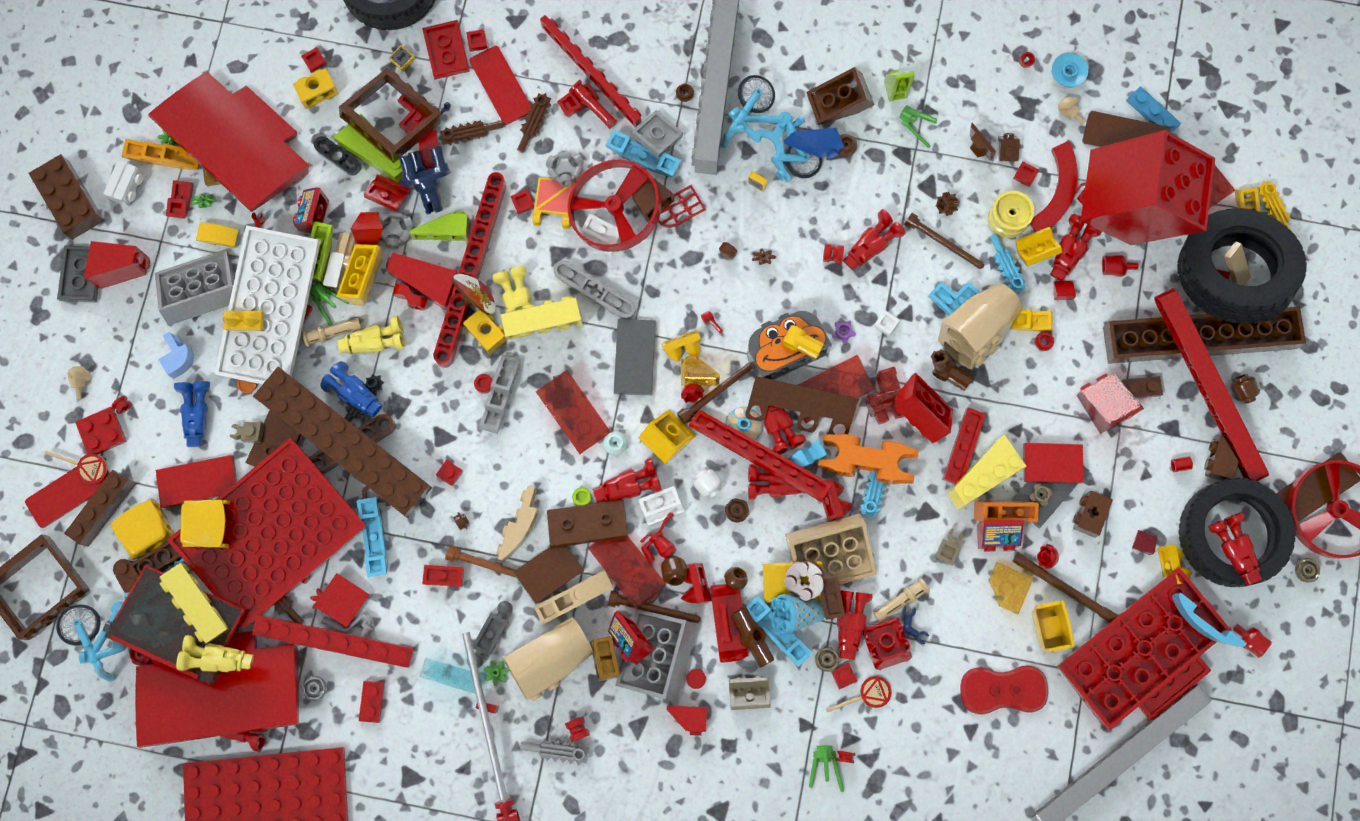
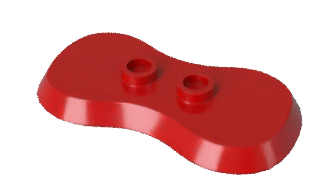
M1020 666L1008 672H996L987 668L977 667L967 671L961 680L960 691L963 704L970 712L975 714H988L1000 708H1013L1032 713L1042 709L1048 700L1047 679L1044 673L1034 666Z

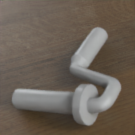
M364 614L359 615L347 628L326 616L321 622L337 632L348 633L363 619L367 623H362L363 629L359 636L365 638L368 637L370 631L375 629L372 626V619Z

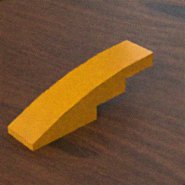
M125 139L122 158L165 167L198 170L199 163L182 147L165 143L160 145L148 141L143 143Z

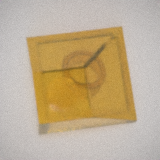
M693 356L681 359V386H686L690 383H696L700 386L719 385L720 374L701 359Z

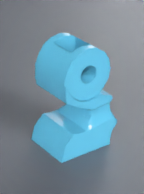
M816 440L811 444L810 448L801 449L788 459L805 469L813 465L815 461L822 460L828 456L819 440Z

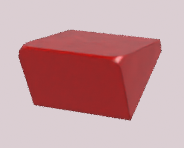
M1073 281L1053 282L1054 300L1075 299L1076 292Z

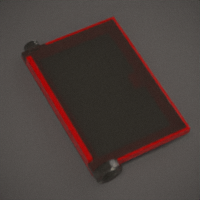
M145 565L113 622L107 621L105 623L103 632H106L104 637L177 670V657L180 651L183 652V640L186 635L193 636L196 645L205 648L208 643L198 640L194 633L197 631L195 627L187 624L183 618L185 615L181 608L177 609L171 601L174 597L170 592L166 593L161 587L160 582L162 580L160 576L164 573ZM205 592L211 601L210 605L216 608L229 630L210 643L227 647L246 610ZM190 668L180 671L211 686L216 683L221 674L220 671H202L201 668Z

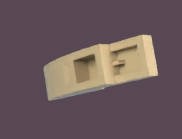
M527 486V489L523 490L520 501L523 503L521 509H517L515 515L517 523L509 521L508 526L505 525L503 528L502 537H504L502 544H499L496 555L499 556L498 560L505 562L520 548L536 521L539 511L537 508L532 507L537 492L534 487Z
M606 570L538 604L534 609L541 623L545 624L614 588Z

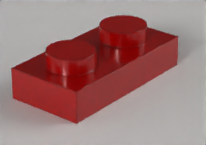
M424 565L422 584L463 587L464 567Z
M363 681L358 721L380 723L385 683Z

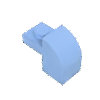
M168 332L163 337L171 352L158 360L167 375L175 379L191 367L194 354L192 348L184 344L178 335L175 336Z

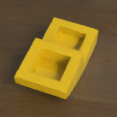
M200 222L195 241L234 248L239 229Z
M1022 310L1012 324L1011 329L1018 331H1053V312Z

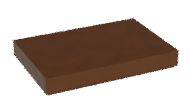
M567 546L549 547L518 568L513 574L535 605H537L584 572V569Z

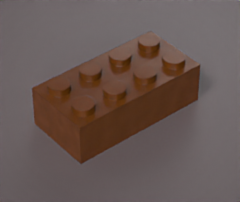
M62 154L28 173L60 229L70 239H75L105 221L72 164Z

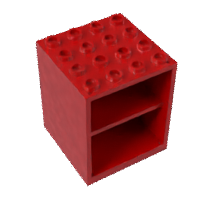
M1167 130L1091 149L1080 221L1129 245L1204 232L1207 230L1215 157Z

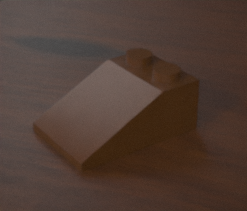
M856 67L806 92L818 125L858 114L874 106L863 73Z

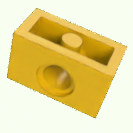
M326 68L317 70L312 75L302 77L293 83L305 109L339 94Z
M478 310L463 324L491 355L507 341L505 332L500 325L496 326L492 322L494 318L491 314L487 315ZM485 327L491 328V331L488 334L482 333V330Z

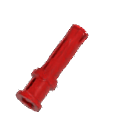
M578 80L569 89V92L573 93L580 100V104H586L608 129L613 127L608 120L614 125L617 123V120L593 97V92L588 91L582 85L581 80Z

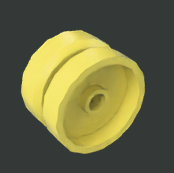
M1019 191L1002 193L996 198L988 213L990 228L1003 238L1020 236L1033 219V203L1026 194Z

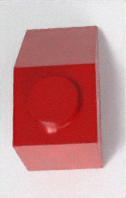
M667 706L666 710L685 731H690V735L702 736V732H706L707 707Z

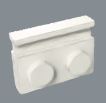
M589 213L581 234L585 238L599 244H618L620 237L617 226Z
M675 486L638 499L648 526L663 521L669 512H673L674 516L684 513Z

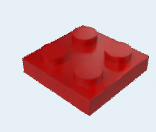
M108 407L75 422L87 454H100L127 442L115 410L112 407Z

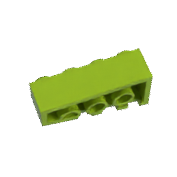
M360 114V116L371 125V123L362 114ZM350 125L345 126L333 136L338 146L377 169L392 181L399 183L403 179V171L399 159L393 163Z

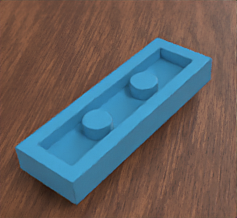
M1141 86L1126 100L1147 121L1169 127L1170 133L1175 131L1181 124L1179 120Z

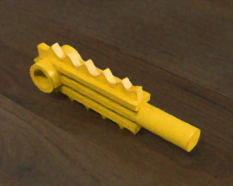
M1262 181V185L1258 186V195L1262 197L1261 201L1266 203L1264 208L1269 210L1268 215L1276 218V220L1282 222L1291 230L1287 223L1291 219L1289 217L1290 213L1285 211L1287 206L1282 205L1283 199L1278 197L1280 193L1276 192L1277 186L1271 181L1268 183Z

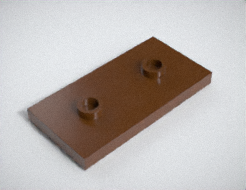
M269 410L263 423L265 427L262 443H254L245 462L254 467L290 437L296 443H298L301 437L300 433L271 410Z
M624 499L547 510L551 548L628 538Z

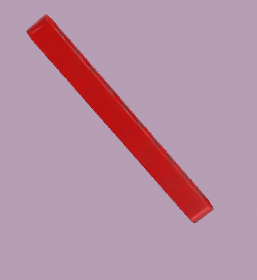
M493 172L487 178L458 274L468 275L477 280L506 190L504 177L499 172ZM497 180L501 181V183H500L499 185H497V186H494V185H493V183H494L495 181H497ZM489 198H496L492 203L487 202ZM484 215H491L488 220L482 219ZM479 232H485L483 237H477ZM474 249H480L477 255L471 254ZM468 267H475L474 271L466 272ZM455 285L433 353L434 360L442 368H447L453 363L464 327L463 322L466 321L471 305L463 304L460 308L455 307L458 301L464 302L463 295ZM452 319H459L456 325H450ZM448 336H452V337H453L452 342H450V343H445V342H444L446 337H448ZM442 354L448 355L445 361H439V357Z
M1171 288L1155 296L1156 306L1222 436L1239 461L1238 468L1243 478L1258 482L1268 477L1269 472L1180 295L1174 288Z

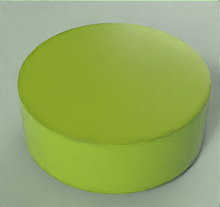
M580 487L573 492L572 499L577 506L587 505L591 503L592 495L587 488Z

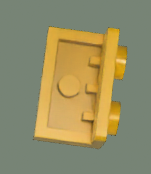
M1050 227L1015 241L1017 254L1027 267L1062 253V248L1053 238Z

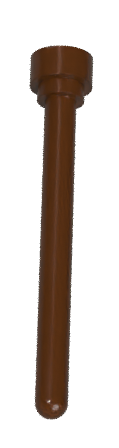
M911 213L904 223L909 229H918L978 269L984 268L982 261L919 222L920 219H918L916 214Z
M747 363L690 408H682L678 411L677 416L685 425L692 420L691 418L694 417L693 414L751 371V364Z
M611 591L607 605L614 608L615 606L623 605L694 623L701 621L699 615L623 598L622 595H619V592Z

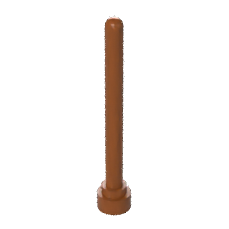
M451 544L448 547L445 556L446 560L453 562L459 559L516 578L513 574L516 571L515 569L463 553L457 546Z

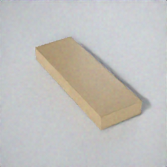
M1235 242L1224 256L1232 282L1245 286L1251 275L1242 244Z

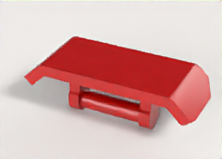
M727 584L711 586V599L720 662L741 661L749 656L748 648L741 644V633L731 616L732 613L742 608L740 589L734 590Z

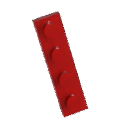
M969 407L965 409L942 480L956 485L967 473L986 415L985 413Z

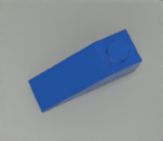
M837 128L794 131L784 140V144L819 158H834L844 148Z

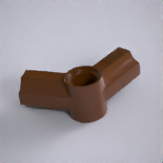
M942 349L934 351L931 355L934 365L932 374L936 378L945 382L948 381L965 391L973 376L957 367V364L949 359L946 351Z

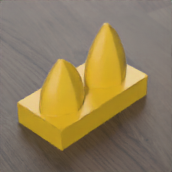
M224 311V317L222 318L224 321L223 330L263 331L264 312Z
M694 330L661 342V345L668 357L673 361H680L682 346H684L690 356L698 359L701 337L699 332Z
M1176 544L1157 548L1164 578L1177 567H1180L1186 576L1190 578L1193 572L1180 565V561L1185 554L1182 550L1176 548ZM1176 574L1177 584H1183L1179 581Z

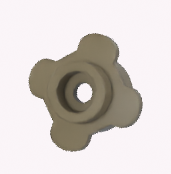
M1039 483L1035 484L1030 500L1039 502L1041 506H1046L1048 499L1052 495V490Z

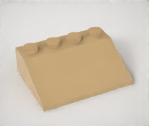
M860 513L785 534L792 562L799 560L822 561L825 579L838 576L839 585L877 575L866 523Z

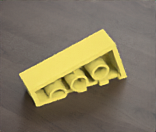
M572 296L563 297L559 302H554L553 300L545 301L541 306L527 305L523 307V310L509 309L505 311V314H501L507 340L534 335L533 331L543 334L549 333L555 327L556 329L565 330L572 324H576L577 327L583 326L577 299L572 298Z
M1003 434L947 495L957 510L1018 473L1026 465L1005 434Z
M179 563L160 576L162 580L160 585L166 593L170 592L174 597L171 601L177 609L181 608L185 613L183 618L187 624L195 627L197 631L194 633L198 640L210 643L229 630L216 608L210 605L211 601L206 593L198 588L200 586L196 578L191 573L188 574V571H190L188 566Z

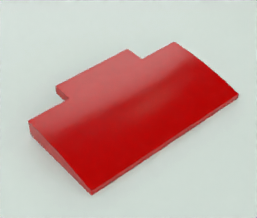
M206 71L148 113V116L251 212L309 174V164L286 144L297 137V131L247 85L231 94Z
M1177 567L1057 665L1080 698L1107 730L1115 727L1136 708H1139L1148 720H1153L1212 671L1200 656L1212 647L1216 641L1198 632L1185 620L1172 598L1175 593H1182L1195 603L1197 607L1193 612L1218 632L1231 631L1229 626L1180 567ZM1176 574L1179 581L1183 584H1177Z
M253 631L234 633L227 648L245 651V654L254 655L251 669L213 672L207 684L165 664L160 667L155 664L136 666L135 714L137 747L143 748L298 725V648L292 643L257 649V636L252 635ZM221 635L218 636L217 638H215V639H214L213 641H211L210 643H211V644H217V642H218V640L220 639Z

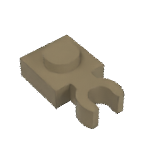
M244 422L243 427L238 424L231 426L237 429V433L234 435L230 434L229 437L235 440L241 439V441L246 443H262L265 424L261 422Z
M954 529L948 531V541L944 539L941 541L934 557L951 566L954 565L961 549L956 544L963 539V533H960L958 538L952 536Z

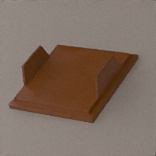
M972 122L969 136L973 143L970 149L977 158L986 156L989 161L993 162L996 153L995 149Z

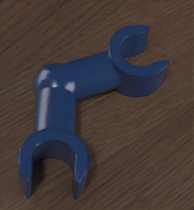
M904 606L902 609V614L905 616L903 631L916 638L919 644H925L920 640V635L923 634L928 637L929 634L911 627L912 616L915 615L916 608L913 607L912 614L909 615L906 613V606Z

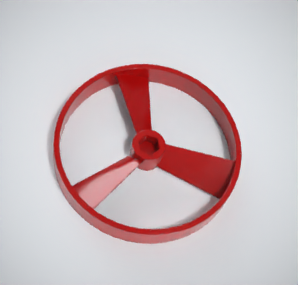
M608 160L591 167L576 181L568 199V217L577 235L587 245L600 251H623L638 245L653 231L661 213V194L650 173L642 166L627 160ZM612 168H630L616 194L609 196L605 202L577 197L582 187L598 173ZM649 179L655 189V209L646 227L636 235L623 214L624 203ZM606 208L615 218L621 243L599 244L585 238L576 227L574 210Z
M1343 460L1319 463L1304 470L1293 482L1287 498V507L1294 520V530L1298 540L1312 552L1334 559L1360 555V550L1348 555L1329 553L1311 542L1337 518L1344 519L1360 530V512L1350 509L1345 501L1340 500L1339 465L1350 468L1359 474L1360 465ZM1324 465L1334 501L1327 505L1326 511L1299 524L1295 509L1298 489L1303 480L1313 470Z

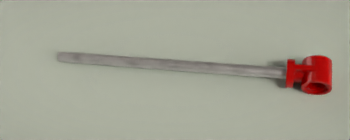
M470 632L462 633L500 801L494 803L495 809H500V813H496L497 821H520L518 810H512V805L515 804L514 798H507Z

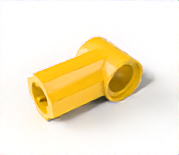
M791 325L782 341V344L794 351L799 350L815 360L824 346L823 343L806 335L804 330L794 325Z

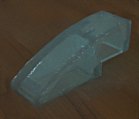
M425 657L419 677L475 694L469 670ZM479 674L481 684L483 685L485 675Z

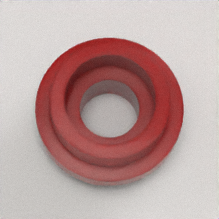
M1041 332L1035 338V346L1041 351H1048L1054 345L1053 336L1047 332ZM1041 340H1046L1047 345H1043L1041 343Z

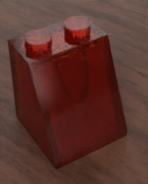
M1114 373L1109 376L1104 374L1096 379L1097 383L1093 385L1090 382L1080 387L1081 391L1076 395L1100 434L1128 420L1144 409Z

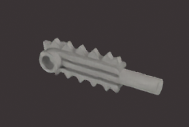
M544 739L541 745L521 742L520 750L538 752L541 755V759L545 758L546 761L552 757L554 762H556L560 758L562 763L566 760L570 764L576 761L578 766L581 763H587V758L591 756L588 753L589 748L584 747L582 743L576 747L574 742L569 746L566 741L561 745L559 740L553 744L551 739L548 741Z

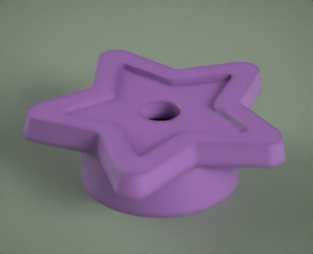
M851 321L846 323L835 322L836 331L832 334L833 338H840L843 344H846L849 337L856 336V333L851 328Z

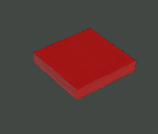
M336 573L314 604V607L347 628L370 594Z

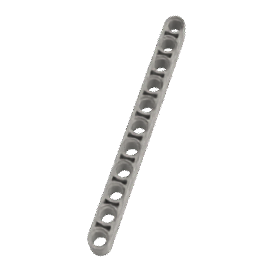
M1199 683L1195 684L1153 720L1145 723L1030 816L1031 820L1064 821L1206 707L1212 699Z

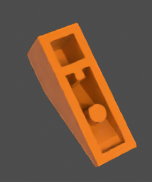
M974 500V520L981 522L995 520L1038 522V502Z

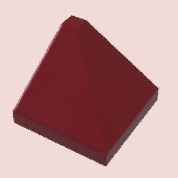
M1138 530L1132 549L1153 555L1155 553L1157 537Z

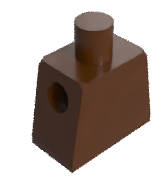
M648 179L632 195L635 204L647 222L650 221L656 204L655 189L653 183ZM654 179L661 194L662 211L675 200L673 193Z

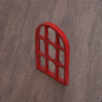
M692 185L673 194L674 197L678 195L679 201L661 211L660 214L668 210L671 215L663 221L658 220L660 225L666 228L676 227L706 210ZM691 188L693 193L682 198L680 194ZM696 196L698 202L688 207L685 203L686 200ZM682 203L685 208L674 214L671 209ZM700 204L703 209L692 214L691 208ZM687 211L690 216L678 222L677 216ZM671 219H674V221L676 222L672 225L664 224Z

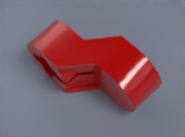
M395 284L393 296L407 300L409 307L421 311L426 309L427 298L414 295L411 287L408 285Z

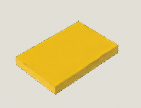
M814 561L822 567V561ZM794 562L763 564L765 603L772 602V599L778 597V595H792L785 586L784 580L788 568ZM807 575L805 577L801 576L804 584H810ZM821 594L812 598V600H822Z

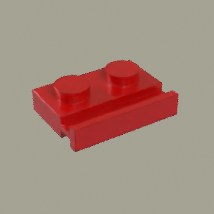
M377 174L375 180L370 183L364 192V198L398 212L405 202L407 195L410 194V188L406 186L401 187L399 183Z

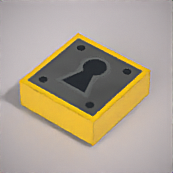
M400 45L389 57V60L401 71H404L415 60V57Z
M754 171L750 173L748 183L764 192L767 187V179Z

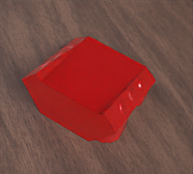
M898 617L865 627L863 630V636L875 670L881 671L884 668L908 662L912 658L910 643L905 637L903 626Z

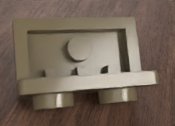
M736 677L729 680L731 710L771 708L769 677Z

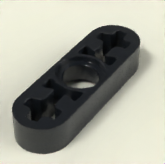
M325 136L315 139L314 148L321 156L348 175L353 176L360 172L361 165L354 156ZM321 143H322V144H326V146H327L330 150L327 151L324 147H320L319 145H320ZM335 152L342 153V157L339 160L332 158ZM347 160L348 163L354 164L355 168H349L345 161Z

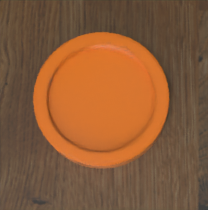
M238 379L237 387L241 392L249 394L256 389L257 383Z

